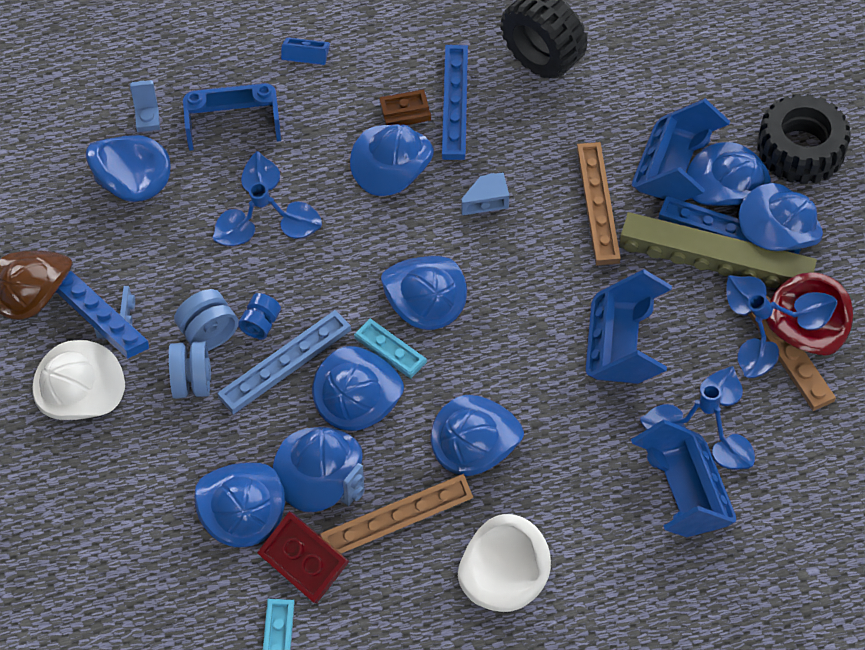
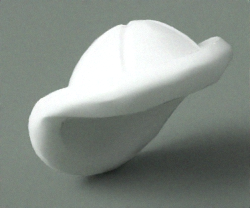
M88 340L67 341L50 350L40 362L33 379V397L39 410L46 416L54 419L79 420L97 417L111 412L119 404L125 390V379L117 358L106 347Z
M502 514L489 519L477 530L460 561L458 580L463 592L472 602L489 610L510 612L523 608L539 595L548 580L551 570V558L546 540L534 524L521 516Z

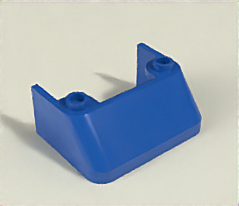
M269 83L193 90L187 93L183 98V108L189 151L194 150L191 114L273 105L276 139L281 141L275 87Z
M706 98L661 117L653 127L634 175L632 186L640 193L664 200L666 196L685 201L703 194L705 189L686 173L693 152L709 144L712 131L729 125L730 120Z
M643 269L599 291L595 295L591 303L586 374L596 380L638 384L667 371V366L637 350L639 322L652 314L654 298L672 290V285Z
M663 419L631 439L632 444L647 450V459L652 467H657L665 472L680 511L674 514L672 521L663 525L666 531L684 537H691L725 528L736 522L735 512L710 449L700 434Z

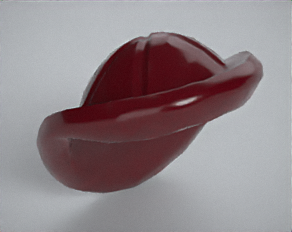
M815 272L798 274L788 279L775 291L770 303L775 302L783 308L797 312L794 304L800 296L812 292L829 294L837 300V306L830 320L820 329L806 330L798 324V317H792L773 309L772 315L766 319L767 324L778 337L793 347L817 355L834 354L846 342L852 328L853 307L850 296L838 281L827 275Z

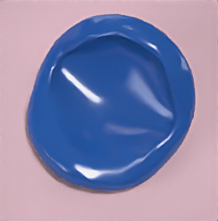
M407 125L374 126L365 130L354 143L350 156L351 172L356 182L372 195L387 196L397 194L407 188L424 171L432 160L434 148L425 136L412 130Z
M141 135L108 138L90 143L86 149V160L93 173L95 182L101 185L103 189L125 201L139 202L152 198L165 187L170 177L171 165L169 155L161 144L151 138Z
M733 142L715 143L706 147L694 157L687 170V174L705 189L703 194L692 197L694 201L702 205H741L744 198L758 186L772 183L770 174L761 159L745 146Z
M769 183L758 186L744 198L740 206L739 223L741 230L749 241L760 248L769 251H789L817 245L822 240L823 231L817 220V210L814 202L809 200L807 196L792 192L781 184Z
M442 256L412 258L399 262L382 273L381 281L389 303L405 322L415 328L435 330L445 327L457 319L465 306L467 283L458 264L450 258Z
M355 346L339 348L327 356L318 367L312 385V396L319 414L335 428L346 431L366 429L381 421L395 407L404 391L400 375L386 360L371 351Z
M462 395L447 403L436 416L431 430V446L437 461L442 467L456 475L473 476L487 471L505 459L522 441L524 430L516 417L496 402L481 396Z
M306 428L289 435L280 445L273 463V469L283 484L285 501L303 512L322 511L335 505L344 495L343 481L358 463H362V448L351 435L333 428Z
M239 463L219 468L203 476L196 485L194 502L201 524L214 539L222 544L241 548L259 544L270 537L281 522L285 507V493L283 484L272 467L262 463Z

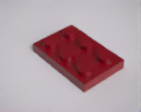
M290 511L257 552L313 603L319 602L350 562Z

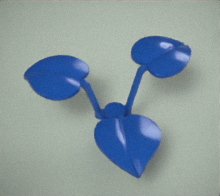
M256 151L247 162L241 177L242 185L249 192L251 198L247 216L245 217V214L238 209L225 211L216 222L212 238L216 243L225 246H235L248 242L255 233V226L249 221L252 217L254 206L265 207L271 204L284 217L280 223L281 229L285 235L291 238H305L321 228L322 221L317 211L304 202H292L288 205L286 212L282 211L274 199L270 197L268 191L275 188L279 183V169L273 162Z
M728 276L726 291L731 309L739 315H748L752 312L756 316L755 320L761 333V340L756 338L749 339L739 349L738 362L744 376L747 378L762 376L770 371L778 360L779 348L774 342H766L767 337L762 323L763 319H767L772 315L773 309L792 317H798V324L803 329L817 330L825 326L830 320L837 306V300L825 293H807L795 301L794 306L797 312H792L777 305L775 302L770 303L766 298V286L759 278Z
M733 366L717 371L702 382L700 386V400H695L694 406L685 418H683V413L678 407L670 404L659 405L651 409L646 415L640 417V422L646 430L663 419L686 428L684 423L689 422L699 407L706 414L715 413L719 439L722 441L713 446L712 456L715 462L727 469H749L754 465L755 453L750 442L739 434H732L727 438L723 434L720 404L723 406L736 404L741 400L743 394L742 385Z

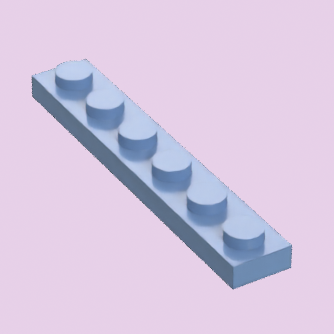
M334 310L217 393L218 398L234 415L349 333L351 325Z

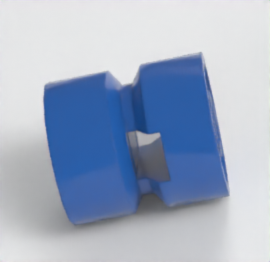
M262 293L254 294L247 305V310L244 311L239 320L238 327L248 336L259 340L265 339L272 328V323L275 322L281 311L280 304L268 295Z

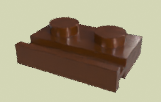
M424 89L379 97L386 125H410L431 121V112L429 111Z

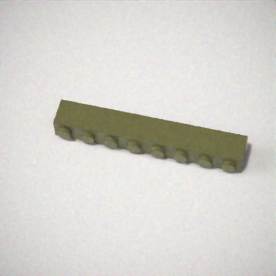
M630 212L627 213L619 244L620 248H624L631 253L640 252L647 254L651 258H663L671 260L675 264H687L695 266L699 270L715 271L723 276L756 277L770 288H778L788 279L798 274L814 272L817 262L815 258L787 251H769L751 242Z

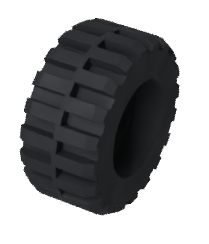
M516 0L502 14L500 28L503 31V40L507 42L506 46L513 52L516 60H519L522 66L529 68L535 75L540 74V77L549 79L561 77L585 55L588 37L587 33L584 32V24L580 22L578 14L563 0Z
M794 94L792 98L788 96L781 98L779 102L776 101L770 105V108L763 115L757 141L759 157L762 162H765V166L770 172L772 170L775 171V176L780 179L785 177L788 182L800 181V184H808V181L817 183L821 182L822 178L826 180L841 168L851 138V133L849 132L850 125L845 120L846 116L841 110L837 111L838 107L832 102L830 104L827 103L826 99L822 97L818 99L811 94H806V96ZM793 131L808 132L816 136L822 144L813 147L800 146L790 141L785 134Z

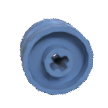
M214 289L203 290L192 295L180 305L174 315V322L185 335L190 346L193 342L206 341L208 351L229 340L238 327L239 319L232 309L227 306L228 303L221 293Z
M206 341L193 342L191 344L190 358H188L187 348L183 343H171L169 345V375L172 397L174 399L187 398L190 382L196 397H209L211 365Z

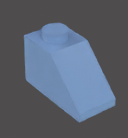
M490 173L480 176L462 198V215L509 208V192L504 173Z

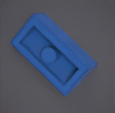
M287 37L282 44L281 60L325 65L330 43Z

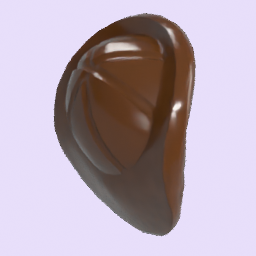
M21 251L2 257L0 259V314L14 320H24L35 316L46 306L69 274L72 260L65 255L50 251Z

